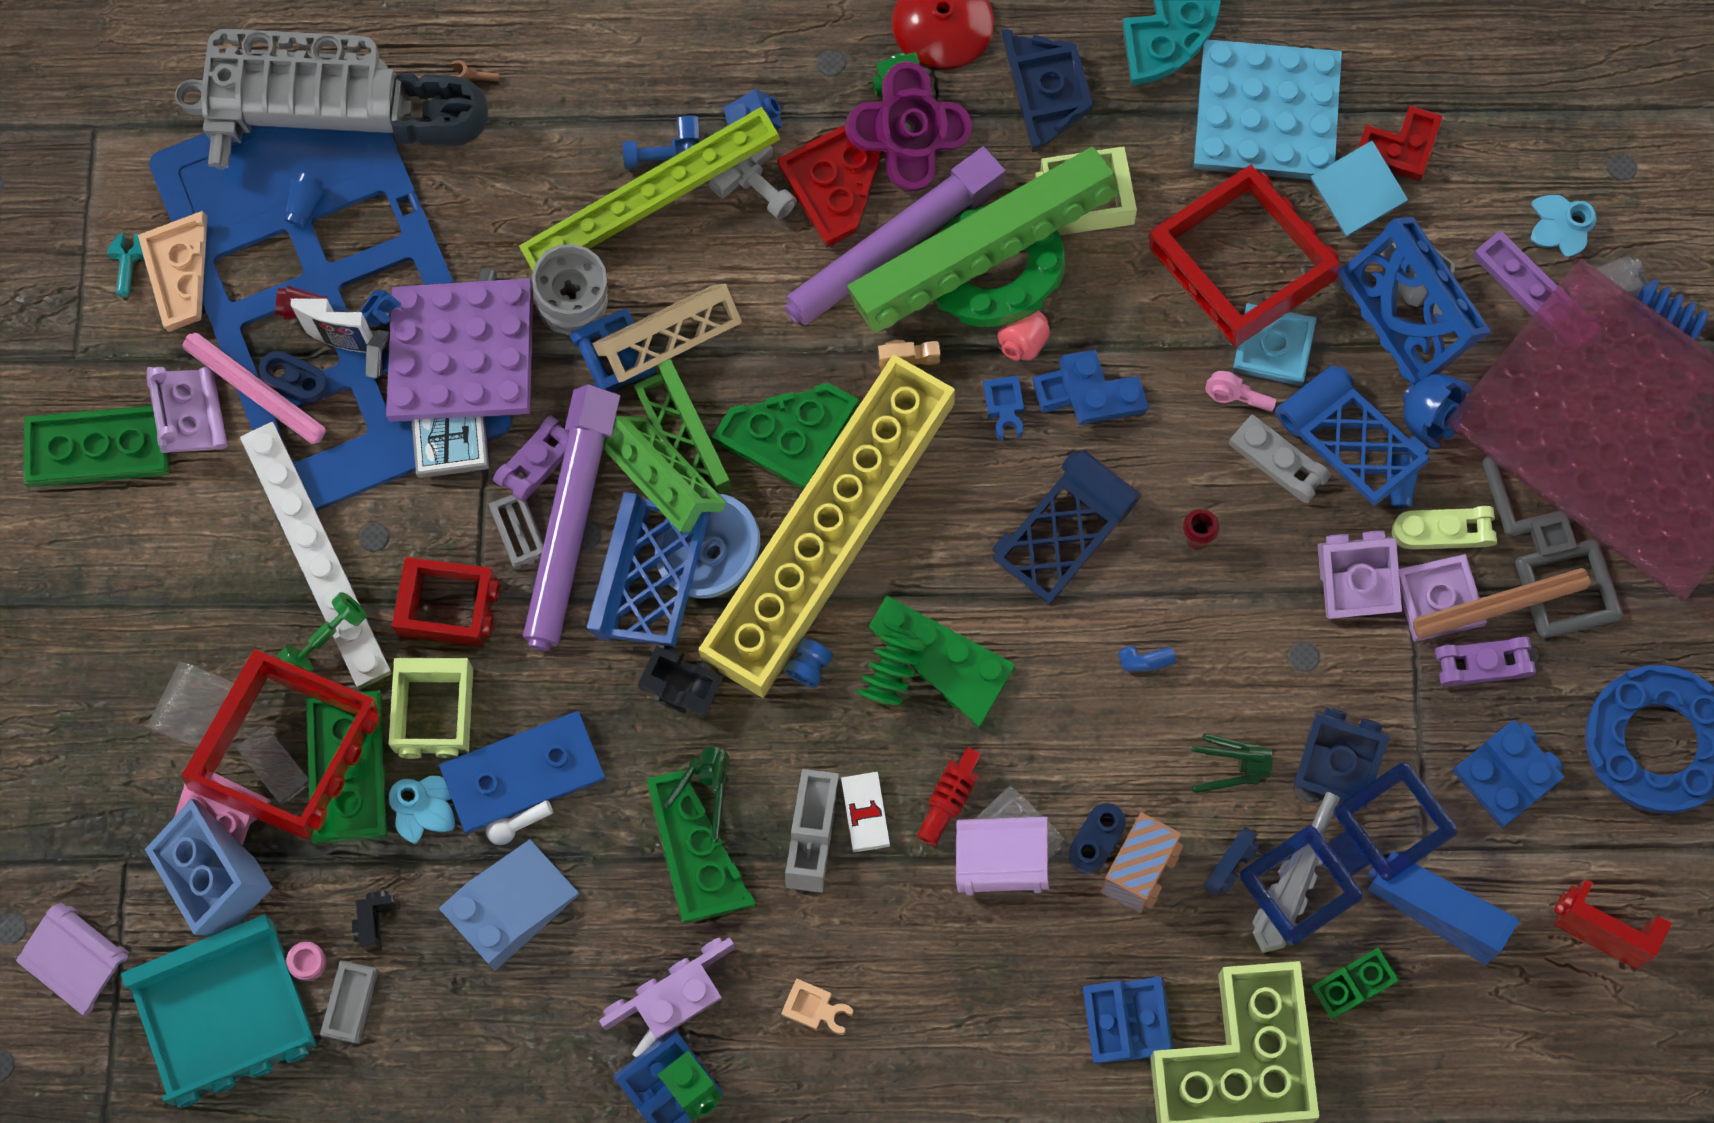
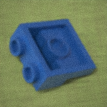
M1512 720L1493 735L1479 749L1452 770L1501 829L1564 778L1560 772L1563 769L1560 760L1551 752L1544 754L1535 744L1538 738L1533 729L1526 723L1519 725L1515 720Z

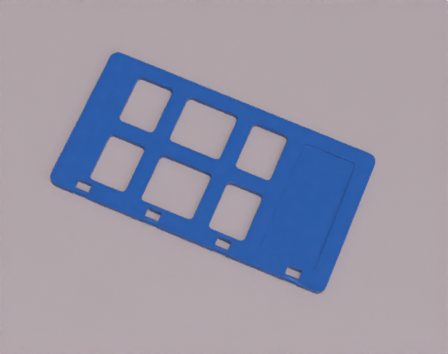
M251 126V133H242L241 143L232 142L229 168H224V170L208 166L211 141L205 133L158 151L150 158L149 166L170 221L174 222L201 211L208 216L202 303L221 351L257 378H259V375L242 335V329L249 324L275 314L278 288H286L289 285L317 295L328 296V302L334 312H348L340 294L344 286L406 261H413L416 264L424 285L454 283L391 133ZM298 172L314 176L324 182L322 186L324 193L304 227L295 226L284 220L290 181L295 179ZM386 195L400 226L401 234L394 239L339 261L328 262L313 228L314 221L374 196ZM409 198L414 212L403 216L397 202ZM281 233H288L303 267L302 275L239 301H229L215 266L216 261L221 257ZM335 347L339 356V362L335 366L322 370L328 381V390L322 399L346 389L352 390L367 425V432L360 437L301 461L295 462L292 460L316 512L416 471L412 421L389 422L386 417V404L377 385V378L365 376L366 352L349 351ZM387 349L382 351V365L385 366L381 375L388 373L389 350ZM310 383V384H308V385L305 387V390H306V391H311V390H313V389L315 388L316 384H315V383ZM236 388L252 431L273 422L287 449L277 423L278 419ZM275 390L298 408L311 404L303 403ZM510 415L485 416L487 442L506 434L510 430L512 425Z

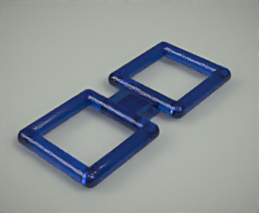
M1399 763L1335 807L1334 815L1346 831L1329 843H1326L1315 827L1307 826L1241 871V881L1287 944L1296 945L1359 902L1363 897V892L1352 876L1369 864L1372 865L1381 879L1389 881L1456 836L1458 832L1457 826L1408 763ZM1400 781H1403L1437 825L1438 829L1388 862L1353 816V813ZM1309 844L1344 893L1293 927L1259 877Z

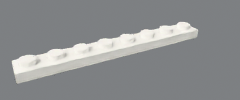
M270 422L241 436L240 439L325 620L331 622L339 614L331 602L339 592H344L351 596L358 604L359 602L275 424ZM344 619L336 627L337 632L333 637L359 690L392 674L367 619L359 626H354Z

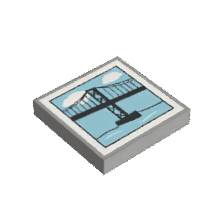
M485 416L412 419L415 468L418 478L489 469Z

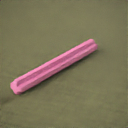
M198 333L186 336L182 344L185 351L309 443H319L326 433L324 426Z

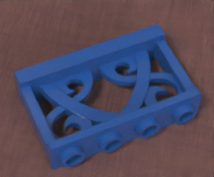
M1414 217L1393 219L1377 238L1338 270L1343 288L1349 295L1353 296L1361 308L1362 317L1373 326L1380 337L1382 347L1391 353L1399 365L1402 377L1413 385L1431 374H1439L1476 342L1482 341L1491 333V330ZM1392 243H1396L1397 247L1390 260L1380 255ZM1372 262L1378 263L1386 269L1385 274L1382 272L1370 274L1377 280L1375 287L1365 274L1366 267ZM1411 266L1416 273V277L1412 279L1406 276L1402 270L1410 273L1409 267ZM1399 282L1411 287L1424 285L1429 292L1423 307L1426 324L1411 322L1397 315V288ZM1435 304H1437V306L1441 310L1442 315H1439L1438 313L1433 314V307ZM1456 332L1459 339L1445 349L1441 335ZM1428 337H1432L1435 346L1434 357L1431 362L1425 363L1415 347L1419 344L1423 348V354H1427L1430 349Z

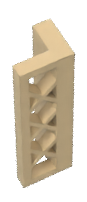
M712 285L594 342L593 346L598 356H607L618 382H623L741 324L742 320L727 285ZM722 302L730 320L721 324L709 321L712 307ZM703 311L702 317L695 315ZM687 318L700 322L695 337L691 339L678 335L682 321ZM673 325V328H672V331H671V332L668 331V330H665L666 328H668V327H670V326ZM706 325L712 327L711 329L705 331ZM656 333L669 337L665 351L660 354L648 350L652 335ZM643 340L641 347L635 345V343ZM676 340L683 342L674 347ZM627 347L638 351L639 354L635 366L624 371L617 352ZM646 355L652 357V358H650V359L644 361Z

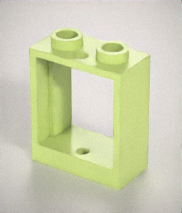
M1125 147L1097 150L1115 174L1119 193L1115 197L1117 208L1088 212L1077 221L1058 229L1057 231L1060 235L1134 225L1137 208ZM1079 153L1042 158L1040 172L1035 173V178Z
M394 658L389 746L395 753H399V757L417 759L421 758V753H436L438 758L454 759L458 757V754L469 753L473 667L468 658ZM409 682H460L456 739H405Z

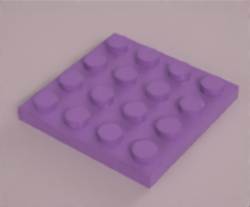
M531 278L392 287V296L401 302V306L391 311L386 417L389 422L412 421V419L530 414L533 282Z

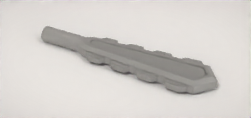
M1326 792L1310 829L1302 837L1295 838L1290 848L1291 859L1283 861L1278 871L1279 882L1271 885L1265 896L1268 902L1266 907L1258 910L1252 922L1254 926L1252 934L1262 953L1283 949L1286 943L1294 939L1298 928L1295 922L1296 917L1304 913L1308 902L1305 893L1307 890L1313 889L1317 879L1314 871L1315 867L1323 863L1326 855L1323 847L1325 843L1324 834L1340 800V797L1335 794Z

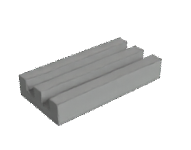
M512 494L489 503L490 510L514 570L521 569V566L524 564L531 565L535 563L534 560L541 558L543 542L526 500L520 501ZM517 501L520 504L537 550L532 552L529 549L512 503ZM505 507L524 553L522 556L517 557L499 512V509Z

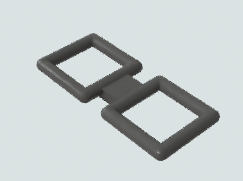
M1554 440L1485 457L1482 465L1505 534L1514 537L1531 533L1537 551L1536 553L1520 556L1515 561L1522 586L1537 582L1532 568L1588 555L1606 608L1550 622L1544 602L1529 606L1538 635L1546 639L1620 621L1623 618V611L1600 543L1595 539L1576 543L1570 523L1585 520L1589 515V511L1566 443L1563 440ZM1554 455L1572 508L1516 521L1499 468Z

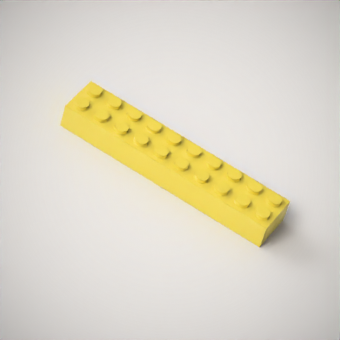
M894 354L892 355L699 647L698 651L701 661L713 665L718 669V672L758 696L765 697L795 651L801 638L804 637L955 405V389L902 358Z

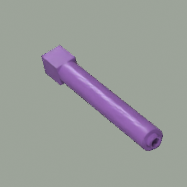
M984 146L952 168L949 178L787 295V305L784 306L786 313L794 323L802 322L804 325H808L850 294L847 287L848 284L907 252L968 206L974 209L1004 187L1006 170Z
M589 384L573 390L564 430L569 432L523 633V639L529 641L528 647L541 651H550L551 646L559 645L605 438L610 437L612 434L620 399L618 394Z

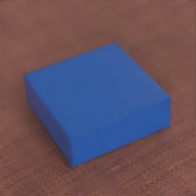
M1062 370L1032 377V384L1042 414L1073 406Z

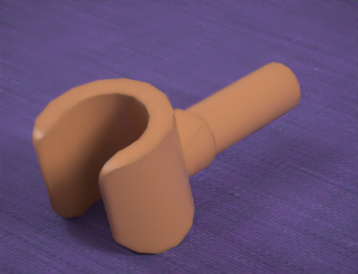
M455 60L450 64L454 71L462 73L449 76L466 78L470 82L477 80L499 82V73L469 70L465 62L461 60Z

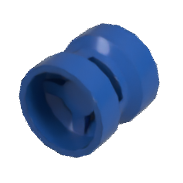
M801 638L796 647L799 656L788 662L784 672L793 680L807 687L817 688L822 679L820 674L822 671L821 667L830 664L833 653L813 640Z

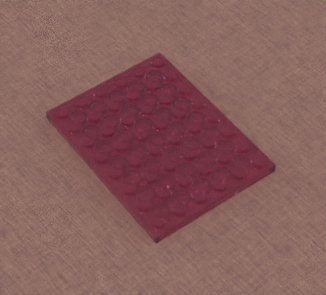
M1580 259L1450 416L1446 424L1684 602L1714 565V354L1583 259Z

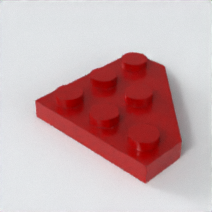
M845 125L777 158L779 169L826 248L857 233L883 151H864L855 147L846 135Z

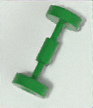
M339 592L331 601L339 614L331 622L326 621L308 639L309 644L302 651L292 645H286L278 654L280 660L312 672L314 667L307 656L315 648L319 650L337 632L336 627L344 619L354 626H359L367 618L365 611L351 596L344 592Z

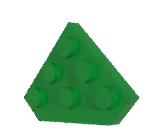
M824 383L804 392L796 394L789 392L766 398L765 402L749 406L743 404L731 407L713 434L712 441L803 491L857 409L859 399L830 383Z

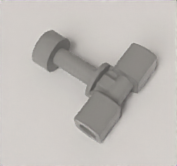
M771 145L709 180V187L722 199L739 185L744 189L752 186L769 202L767 210L778 220L786 217L797 202V199L786 189L778 192L761 176L763 171L761 166L773 156V147Z

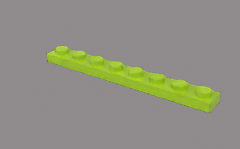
M760 107L524 242L519 247L532 271L540 257L546 251L558 245L575 244L590 249L779 141L780 137L763 107Z

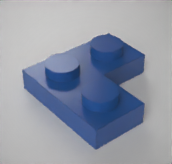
M1096 350L1062 355L1059 360L1079 426L1145 414L1149 409L1139 376L1105 381Z

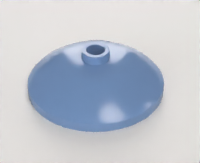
M718 494L727 504L722 512H710L688 597L711 598L732 590L746 578L757 560L760 549V531L756 519L743 503L731 496ZM671 527L659 535L656 541L663 550L679 537ZM682 546L667 557L674 569L686 561L688 551ZM720 550L719 556L712 559L714 552ZM663 561L657 564L662 577L670 572ZM673 580L669 585L678 592L679 586Z

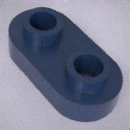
M274 351L268 353L259 364V374L264 383L272 389L303 403L318 402L327 393L328 381L318 367L285 352ZM279 369H284V370H285V372H284V374H283L282 376H280V377H275V376H274V374H275V372H276L277 370H279ZM310 383H315V384H316V386H315V388H314L313 390H311V391H306V390H305V387H306L308 384H310Z
M1103 803L1097 805L1090 812L1069 849V862L1077 872L1087 875L1094 874L1104 866L1122 836L1126 825L1125 815L1118 806L1111 803ZM1103 816H1110L1114 820V824L1111 827H1104L1100 819ZM1085 847H1090L1094 850L1095 856L1091 859H1086L1082 856L1081 850Z
M1247 827L1241 830L1205 882L1204 889L1214 896L1219 891L1227 894L1239 876L1233 872L1238 863L1242 860L1247 864L1260 846L1254 842L1257 837L1256 833Z

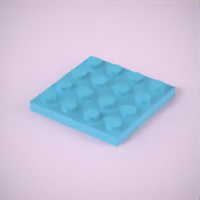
M1206 40L1202 50L1193 170L1238 173L1252 164L1259 173L1263 172L1267 176L1311 180L1310 177L1334 163L1342 51Z

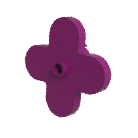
M904 61L897 63L886 72L882 81L883 102H864L855 107L846 118L845 131L849 141L858 149L885 152L889 179L897 188L911 192L923 188L932 180L935 173V151H951L963 145L970 137L972 122L967 111L959 104L936 102L931 97V82L925 69L917 63ZM905 123L911 126V131L906 128Z

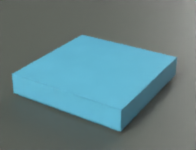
M1373 141L1368 142L1310 177L1346 238L1408 202L1406 195Z
M1247 303L1244 314L1252 310L1257 305ZM1293 312L1286 313L1237 347L1232 372L1303 386L1317 317Z

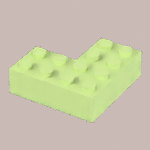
M1300 961L1223 967L1218 977L1226 1045L1153 1051L1150 1060L1157 1123H1314L1319 1119V1110Z

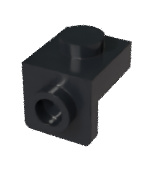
M388 891L371 892L366 894V899L356 900L357 919L352 920L354 941L359 942L360 946L367 952L382 950L379 912L400 909V901L394 895H389Z

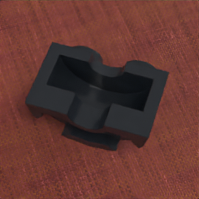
M656 645L639 680V689L655 694L653 699L669 708L684 714L686 710H689L698 717H704L723 676L717 674L718 669L704 661H698L696 666L684 661L683 657L685 654L677 648L670 646L661 648Z

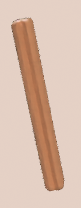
M1580 568L1414 619L1413 628L1417 637L1422 639L1585 590L1590 585V578L1587 571Z

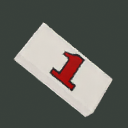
M878 772L841 777L853 853L890 847Z

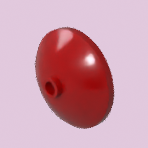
M898 0L892 15V30L900 50L905 54L916 52L921 66L935 70H951L973 62L986 50L993 35L994 14L988 0ZM947 9L949 12L941 14L938 10Z

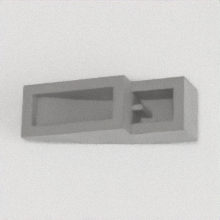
M802 769L791 829V843L785 872V888L823 893L839 773Z

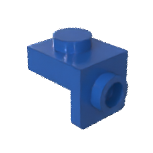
M757 89L723 107L728 125L763 107L774 128L778 130L783 127L780 118L781 107L778 101L773 96H769Z

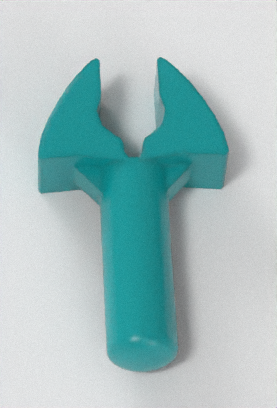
M122 232L113 240L107 250L110 259H118L120 261L116 294L120 297H128L130 295L134 264L139 259L145 260L137 233H134V245L127 254L124 251L126 237Z

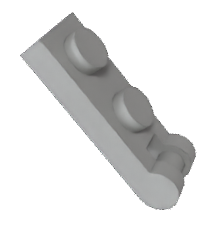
M1253 414L1250 415L1229 440L1228 445L1304 503H1309L1316 495L1314 490L1319 484L1324 485L1331 477V473L1325 466L1311 460ZM1300 470L1307 475L1304 481L1298 480L1295 477Z

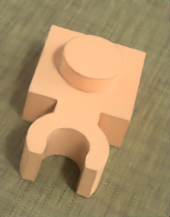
M892 340L885 343V345L878 346L880 372H882L893 354L914 366L915 364L935 365L940 363L938 341L914 346V342L906 343L903 340Z
M796 978L781 1015L816 1031L820 1022L823 1021L828 1024L829 1029L833 1033L844 1035L846 1029L838 1026L834 1019L839 1013L853 1016L854 1011L846 1004L829 1005L832 993Z

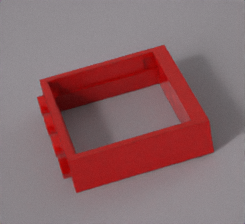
M1252 164L1152 229L1149 235V249L1235 348L1337 280L1340 262L1334 249L1330 246H1325L1317 238V233L1308 221L1303 222L1299 218L1289 199L1284 196L1281 197L1273 189L1269 177L1263 172L1259 173ZM1249 191L1316 266L1241 316L1175 239Z
M254 649L181 776L188 790L309 840L314 830L319 831L322 828L327 817L326 808L332 797L337 798L340 795L345 784L344 775L349 766H355L362 753L361 744L367 734L371 735L378 725L380 715L378 714L375 699ZM267 679L356 715L301 817L210 780Z

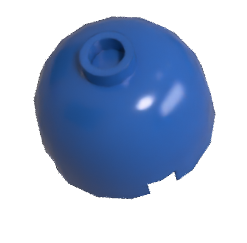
M1431 374L1419 380L1415 385H1410L1403 396L1404 423L1411 434L1433 448L1442 446L1437 442L1444 435L1446 439L1450 440L1459 430L1469 412L1470 404L1466 403L1465 399L1466 393L1472 395L1470 385L1446 374Z

